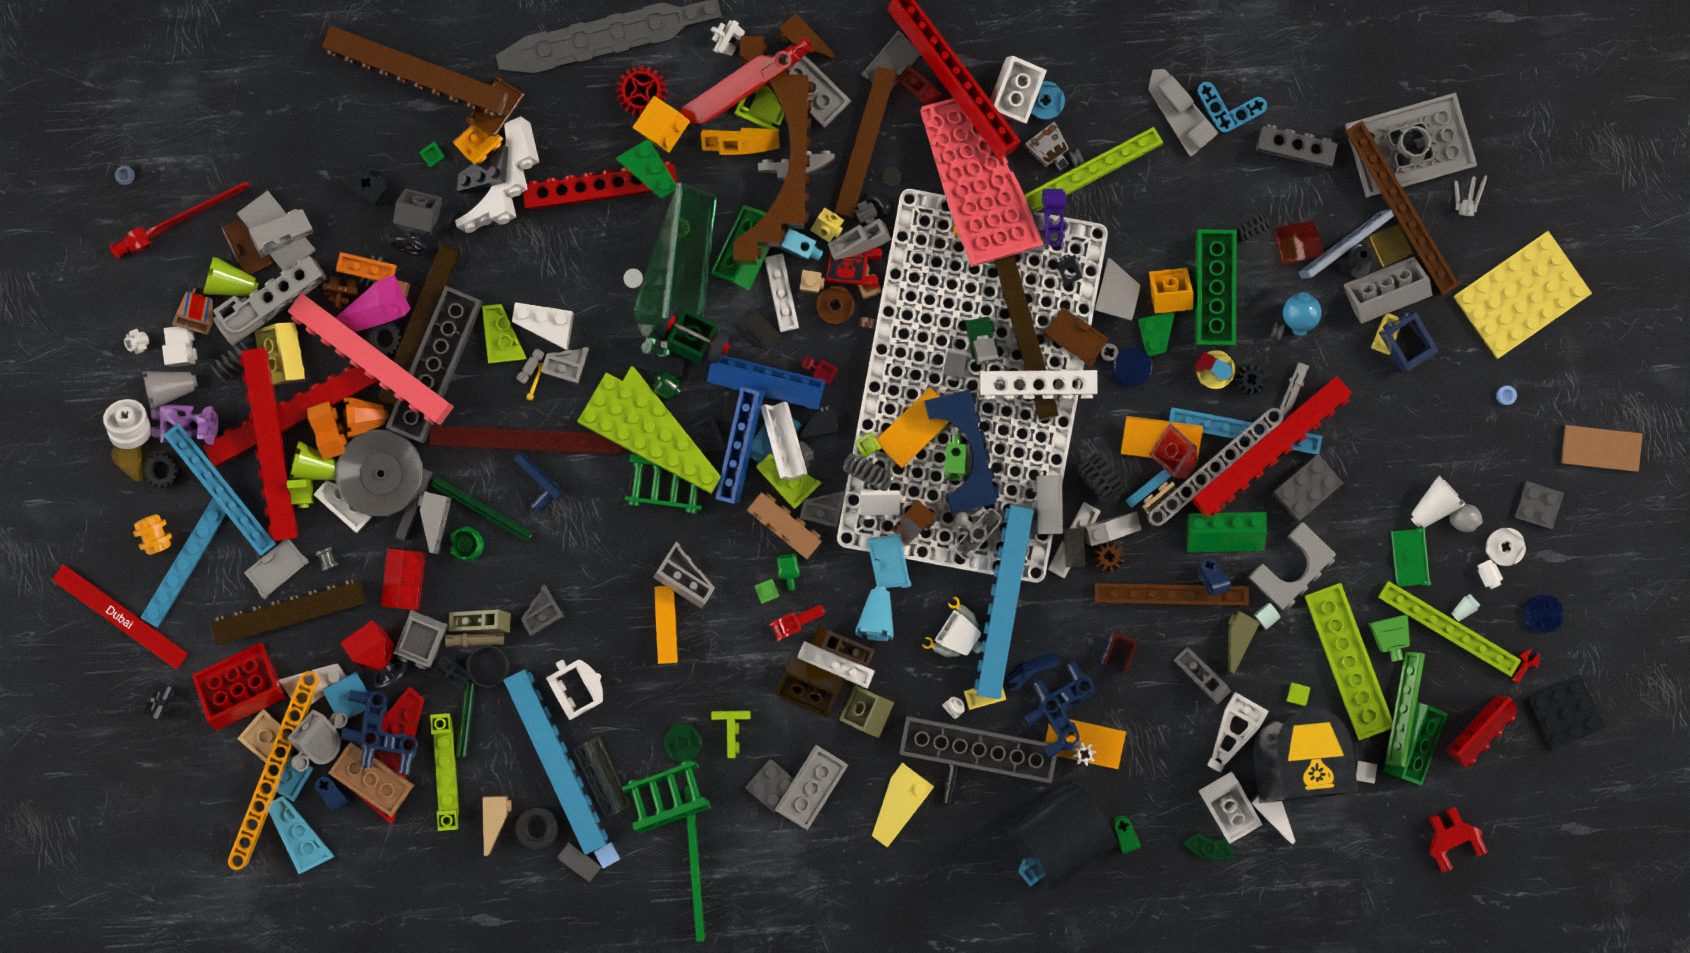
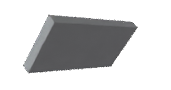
M805 55L801 57V60L794 67L789 69V74L808 75V81H812V93H808V100H812L811 111L807 112L823 128L851 103V100Z
M266 191L237 213L248 229L287 215L269 191ZM304 237L269 255L283 271L288 267L292 268L297 265L296 261L303 256L307 258L315 252V249Z
M815 745L775 811L808 830L848 767V764Z

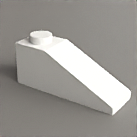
M1257 794L1250 803L1291 844H1294L1295 839L1282 801L1259 803Z

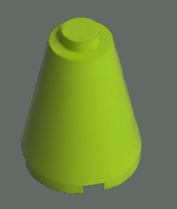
M213 257L203 293L208 295L249 297L248 295L251 292L257 290L258 283L255 282L256 278L219 258Z
M298 441L291 464L292 470L289 473V479L336 480L337 460L334 458L323 460L318 450Z

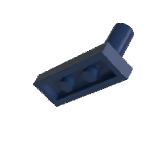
M524 453L519 454L514 459L545 489L531 504V507L539 513L552 498L556 500L562 496L564 492Z

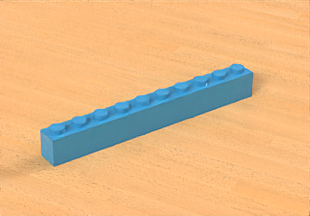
M1010 504V507L1005 509L1004 519L1007 520L1006 527H1002L1001 539H1004L1003 547L999 546L997 557L1000 558V564L995 566L994 571L997 581L996 584H992L991 596H994L993 603H989L987 614L990 615V621L985 623L984 633L987 634L986 641H982L981 652L984 655L983 660H979L977 671H980V678L975 680L974 690H977V696L994 699L1001 698L1033 508Z
M523 670L504 679L506 687L584 854L586 855L605 846L608 836L605 830H601L598 825L600 819L597 812H592L590 805L592 802L589 795H584L582 787H584L580 776L576 777L573 771L576 767L572 759L568 760L565 754L568 750L564 742H560L557 737L560 733L555 724L552 725L550 722L551 713L547 706L543 707L541 702L543 696L540 690H536L533 685L535 679L532 673Z

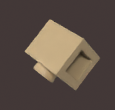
M803 270L800 291L819 294V290L824 288L825 278H821L822 273Z

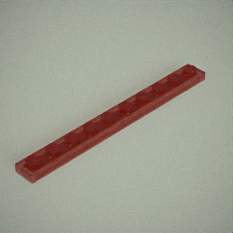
M431 426L430 445L613 454H622L623 448L598 433Z

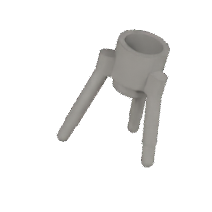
M1486 175L1483 177L1475 201H1472L1476 181L1475 176L1472 177L1468 200H1462V203H1460L1458 181H1454L1455 210H1459L1458 215L1474 217V212H1477V206L1487 180Z

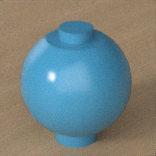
M1302 292L1290 297L1284 305V321L1296 335L1307 334V331L1313 329L1321 319V306L1309 293Z

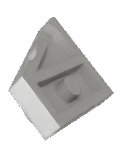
M584 347L578 350L546 354L541 373L578 384L589 348Z

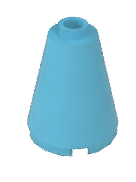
M876 586L875 589L870 591L855 634L862 638V634L867 635V639L876 641H888V638L893 640L894 631L890 592L886 591L885 587Z

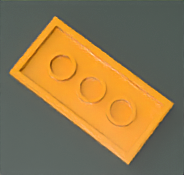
M931 387L877 438L881 448L901 468L950 422L944 419H928L924 400L939 397Z
M1126 416L1121 454L1197 464L1203 426Z
M1069 719L1071 722H1074L1079 732V747H1081V742L1086 747L1091 743L1092 747L1090 750L1097 752L1092 754L1095 761L1089 760L1088 763L1118 769L1126 731ZM1049 724L1045 742L1053 743L1058 740V737ZM1069 736L1066 740L1074 742L1076 737ZM1088 749L1080 751L1081 758L1089 756L1087 753ZM1063 750L1057 754L1059 757L1077 761L1079 759L1078 757H1072L1073 754L1077 753V750Z

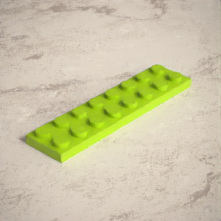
M1338 583L1305 595L1304 598L1357 740L1392 729L1393 720L1342 584Z

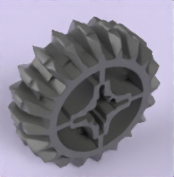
M849 454L844 462L843 469L845 472L877 489L887 491L893 482L894 476L891 472L856 454Z

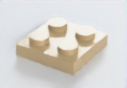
M262 709L237 739L266 763L281 723L265 709ZM288 729L284 731V735L287 738L291 734Z

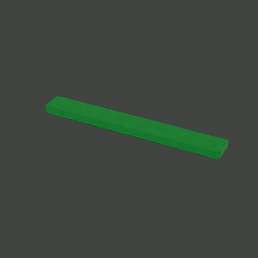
M689 785L684 787L686 804L691 802L692 799ZM693 814L687 817L696 941L698 942L704 941L705 932L696 817Z

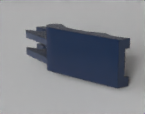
M1054 652L1020 664L1019 669L1007 676L1006 680H1009L1008 686L1011 687L1010 690L1017 691L1032 674L1061 665V662Z

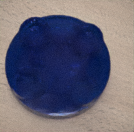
M1127 348L1117 355L1113 369L1115 376L1121 383L1127 386H1138L1150 377L1152 362L1145 351L1139 348Z
M1542 594L1529 600L1525 607L1524 616L1530 628L1537 632L1548 633L1562 625L1564 610L1558 598Z

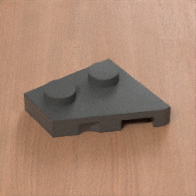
M845 491L804 500L800 519L837 528Z
M546 585L541 587V591L536 599L532 601L530 608L521 618L531 637L564 617Z

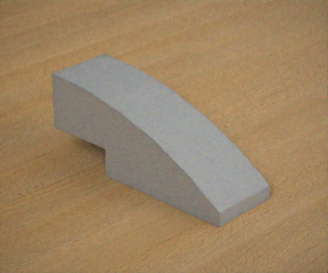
M879 218L864 228L858 225L828 243L833 259L837 260L864 253L892 240L886 224Z

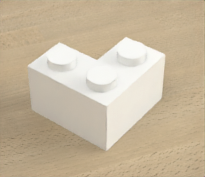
M178 326L164 328L166 345L162 346L164 364L172 368L196 365L195 360H197L198 356L196 348H193V341H195L194 331Z

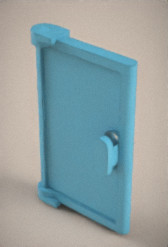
M892 534V536L867 540L877 586L885 588L899 586L906 588L911 586L901 534Z

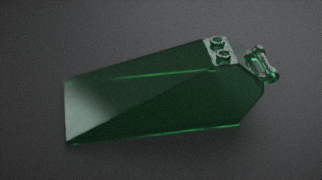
M680 182L676 184L634 306L635 320L642 337L646 338L641 347L642 351L647 354L655 353L663 358L667 357L670 353V350L667 349V340L673 328L669 330L664 338L657 336L654 332L663 318H668L669 305L673 304L678 307L675 321L679 320L684 308L703 317L717 199L715 194ZM655 340L661 341L660 347L655 346Z

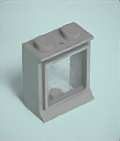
M410 610L409 617L394 654L398 655L397 659L408 662V660L416 662L415 666L425 670L426 667H432L449 624Z

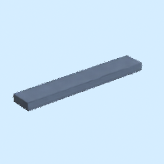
M1389 209L1377 213L1299 271L1300 277L1302 279L1312 278L1395 216L1394 212Z

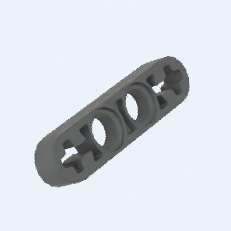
M423 469V480L416 498L407 506L395 538L404 542L407 539L420 507L418 506L420 495H424V492H426L433 472Z

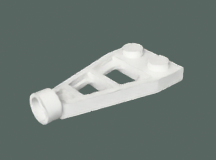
M1234 692L1224 710L1213 755L1207 765L1221 773L1224 765L1260 728L1269 711ZM1234 716H1238L1248 723V727L1240 735H1236L1230 730L1231 720ZM1226 735L1236 739V743L1230 751H1225L1221 747ZM1219 758L1222 762L1219 763L1215 759Z

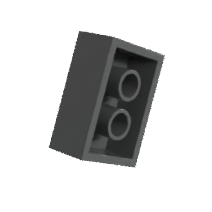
M1317 454L1273 490L1272 493L1296 521H1300L1339 488L1343 482L1321 456Z

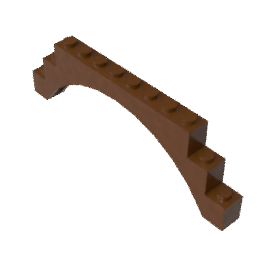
M740 37V60L745 64L761 55L771 58L775 57V55H767V43H763L764 37ZM783 56L782 61L785 65L788 62H786V56ZM787 69L767 83L784 113L789 130L791 151L789 168L782 189L770 210L754 227L734 240L733 264L757 265V259H761V248H757V246L780 247V242L784 241L785 230L781 228L804 229V223H808V212L805 211V204H809V193H805V186H809V174H806V167H810V156L806 155V148L810 149L811 137H807V130H811V118H807V111H811L812 100H808V93H812V81H808V75L789 74V69Z

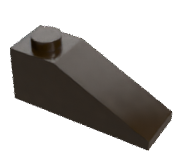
M819 626L811 643L814 646L867 668L875 652L870 647Z

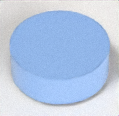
M1503 386L1497 391L1496 397L1502 405H1510L1515 402L1517 393L1513 387Z

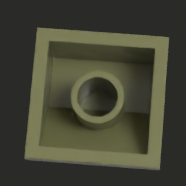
M854 685L839 720L879 738L894 702Z

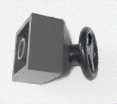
M404 189L396 201L393 224L404 231L405 235L395 236L391 239V245L395 249L413 256L427 254V246L420 242L419 239L420 236L431 232L439 219L442 197Z

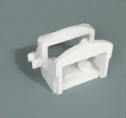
M564 660L556 663L559 671L546 678L569 720L603 701V689L600 682L601 675L595 673L582 660H577L568 666ZM574 668L577 669L594 700L577 711L574 710L576 705L571 697L568 698L564 692L567 689L563 681H558L557 679Z

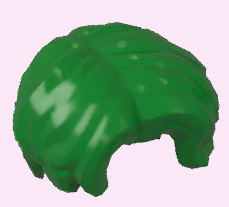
M466 526L461 529L458 528L450 534L452 544L450 554L454 557L467 561L477 559L482 553L484 547L483 538L476 530Z

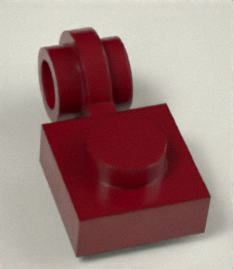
M808 356L801 360V367L808 371H811L812 368L815 369L812 377L826 381L825 384L828 386L838 370L837 367L822 359L818 366L815 365L816 361Z

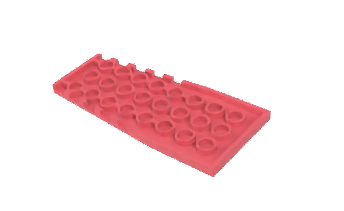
M954 98L923 106L920 112L950 213L971 267L1042 247L1043 241L1023 191L1013 171L1011 172L1007 165L1006 157L998 158Z

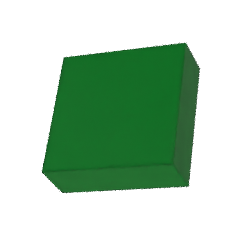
M435 141L419 152L430 169L446 158Z

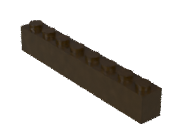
M356 579L344 581L345 585L340 587L337 584L326 586V590L322 592L316 589L307 592L308 596L300 597V594L289 597V601L283 603L282 600L270 602L271 606L264 608L263 605L252 607L251 612L237 611L230 618H226V615L214 618L215 622L210 623L215 644L222 645L367 604L362 581L356 582Z

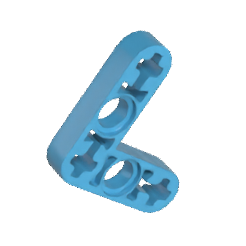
M1203 82L1197 89L1198 97L1220 133H1228L1264 113L1267 108L1265 99L1256 97L1228 112L1212 83ZM1204 86L1206 89H1211V91L1209 92L1211 98L1213 96L1216 97L1208 103L1205 100H1208L1209 97L1207 96V94H1202ZM1255 102L1258 104L1262 103L1261 111L1255 109L1251 112L1253 114L1251 116L1249 109L1254 107ZM1212 103L1220 105L1221 110L1218 113L1211 111L1210 105ZM1239 110L1245 111L1246 119H1237L1236 112ZM1222 112H1224L1225 114L1222 116L1223 120L1225 122H1229L1227 126L1228 129H1226L1225 127H1220V124L1222 123L1220 117L1217 120L1215 119V117L1221 115Z

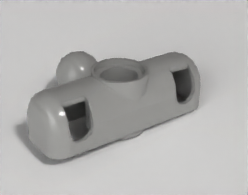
M988 509L975 524L968 520V515L965 512L955 513L953 517L954 523L958 526H964L969 530L955 546V552L963 559H969L1002 522V516L994 509ZM988 512L989 515L984 519V515ZM996 520L999 521L995 527L992 526ZM977 528L981 529L984 533L983 538L980 540L975 539L973 536V531ZM963 541V545L958 548L957 546ZM972 549L973 553L967 556L968 552Z

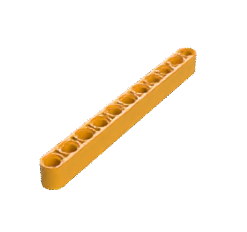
M315 671L304 672L299 678L228 858V864L234 870L242 869L249 863L294 749L292 743L285 737L284 731L288 728L293 732L307 716L320 683V676ZM308 674L314 677L312 685L306 683L305 679ZM301 692L307 695L305 703L299 701L298 697ZM294 710L300 714L298 721H294L291 717ZM279 747L285 749L286 754L284 757H280L277 754ZM272 765L278 767L277 775L271 774L270 767ZM264 783L271 785L270 793L264 792ZM257 801L263 802V811L256 809ZM250 819H254L257 822L256 829L249 827ZM243 837L250 840L248 848L242 845ZM236 855L243 859L241 866L237 865L234 861Z

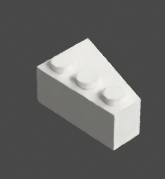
M515 302L513 323L565 350L569 348L574 316L572 311Z

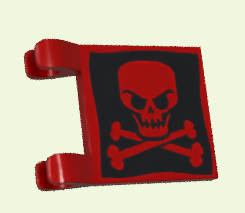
M874 248L858 255L837 260L833 259L830 251L826 281L877 288L878 277L875 275L866 276L868 258L881 261L882 250Z

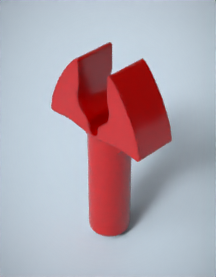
M1532 649L1518 655L1522 659V664L1512 678L1515 683L1520 682L1529 667H1538V653L1535 654L1533 660L1528 661V655Z

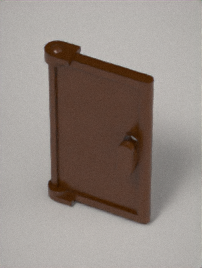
M499 76L495 77L491 86L504 90L509 94L501 114L502 116L495 114L492 117L483 113V109L477 108L465 119L468 124L475 125L493 137L497 135L525 95L504 82V79Z
M241 219L221 228L243 272L252 275L276 264L269 254L262 258L260 257L250 237L249 229Z
M1064 307L1043 334L1088 364L1087 366L1089 367L1093 366L1095 358L1109 340V338Z

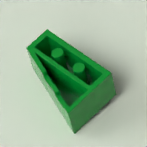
M649 139L616 158L618 163L625 167L662 201L679 192L676 183Z

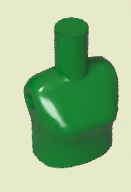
M797 554L779 555L777 557L778 576L780 579L787 581L788 591L795 590L794 578L800 576Z

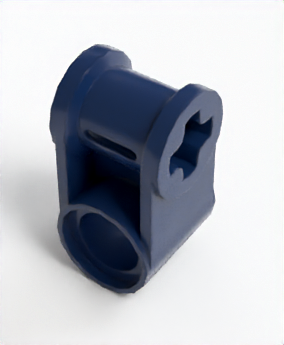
M1211 558L1204 559L1201 562L1202 570H1200L1198 577L1208 594L1214 596L1230 590V581L1218 563Z
M323 775L318 778L315 788L333 813L349 802L348 796L332 776ZM323 781H324V782H326V781L329 782V784L327 785V787H324V788H323V787L321 786V785L323 784Z

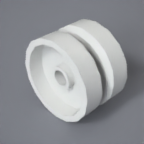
M130 399L119 400L106 409L103 420L113 445L123 449H132L144 444L149 439L151 424L141 403Z

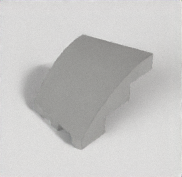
M1108 258L1094 311L1132 321L1140 285L1112 259Z

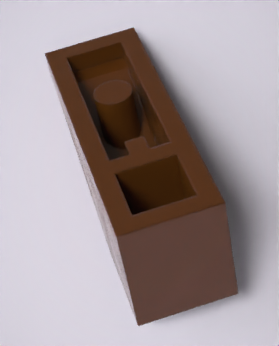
M797 13L779 28L781 33L779 36L786 44L789 42L792 46H795L802 41L803 37H806L813 46L814 51L812 53L830 60L835 58V54Z

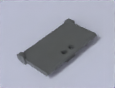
M897 30L892 39L868 67L861 72V75L873 83L878 66L894 70L896 74L892 90L921 54L905 38V35Z

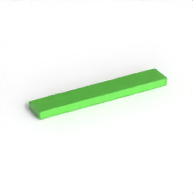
M1405 652L1385 763L1389 766H1406L1425 658L1423 653Z

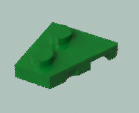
M1174 312L1138 319L1146 357L1166 352Z

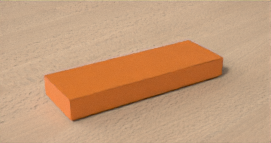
M340 252L335 271L378 281L393 274L395 275L397 265Z

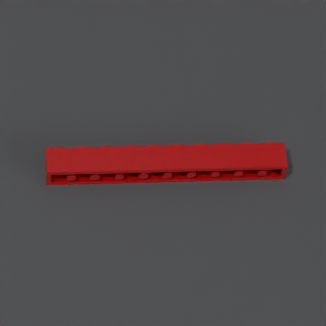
M892 0L887 9L998 158L1002 159L1015 151L1021 142L916 1Z
M267 346L244 349L242 354L239 355L241 366L245 368L243 383L248 386L246 401L247 404H251L252 412H249L250 423H254L255 431H252V437L258 446L255 454L256 460L260 461L261 468L258 471L260 480L264 482L262 496L263 499L267 500V506H265L266 518L270 517L271 525H268L269 536H273V541L297 538L298 530L294 505L292 504L290 491L287 488L289 475Z
M351 365L343 370L344 373L337 376L334 374L326 378L327 382L321 385L316 383L309 387L310 391L304 394L299 392L293 395L291 401L287 403L285 401L279 402L277 409L281 433L309 420L307 408L330 402L331 407L342 403L344 398H352L381 381L376 377L372 380L365 375L366 370L360 367L357 369ZM250 419L241 422V426L237 429H234V427L227 429L223 432L224 435L219 438L215 436L213 444L203 446L214 467H219L257 447V442H254L252 437V431H255L254 423H250Z
M1336 376L1194 496L1191 502L1205 518L1209 515L1214 517L1222 510L1220 508L1222 504L1226 503L1228 505L1236 498L1234 496L1235 493L1239 490L1242 493L1250 486L1249 481L1253 478L1255 480L1259 479L1264 474L1263 470L1267 466L1272 468L1279 461L1277 458L1281 454L1286 456L1292 451V445L1295 442L1300 444L1308 437L1306 435L1308 431L1312 430L1314 432L1322 425L1320 423L1322 419L1326 418L1328 420L1336 413L1335 408L1339 405L1341 408L1350 401L1348 397L1352 392Z

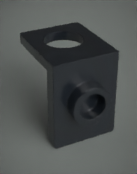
M1067 254L1062 256L1056 264L1065 286L1083 278L1075 261L1076 255L1070 256ZM1067 268H1073L1076 271L1074 278L1069 279L1065 276Z

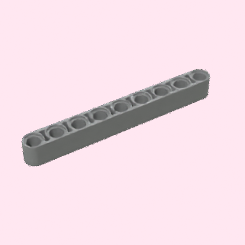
M1271 408L1264 412L1148 513V522L1153 526H1160L1191 501L1194 496L1278 426L1283 420L1281 410ZM1270 412L1277 414L1278 419L1276 422L1269 420ZM1257 424L1263 427L1261 435L1254 432V427ZM1241 437L1248 439L1249 444L1247 447L1240 445ZM1228 449L1234 452L1232 460H1228L1225 457V452ZM1212 462H1217L1220 466L1217 473L1210 469ZM1199 474L1205 477L1203 485H1199L1196 482V477ZM1183 487H1188L1191 491L1188 498L1183 497L1181 494ZM1170 499L1176 502L1174 510L1167 508V501ZM1154 512H1159L1162 516L1159 523L1152 520Z

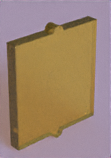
M1399 223L1387 229L1383 228L1382 231L1370 236L1383 267L1395 261L1399 262L1400 259L1413 254Z

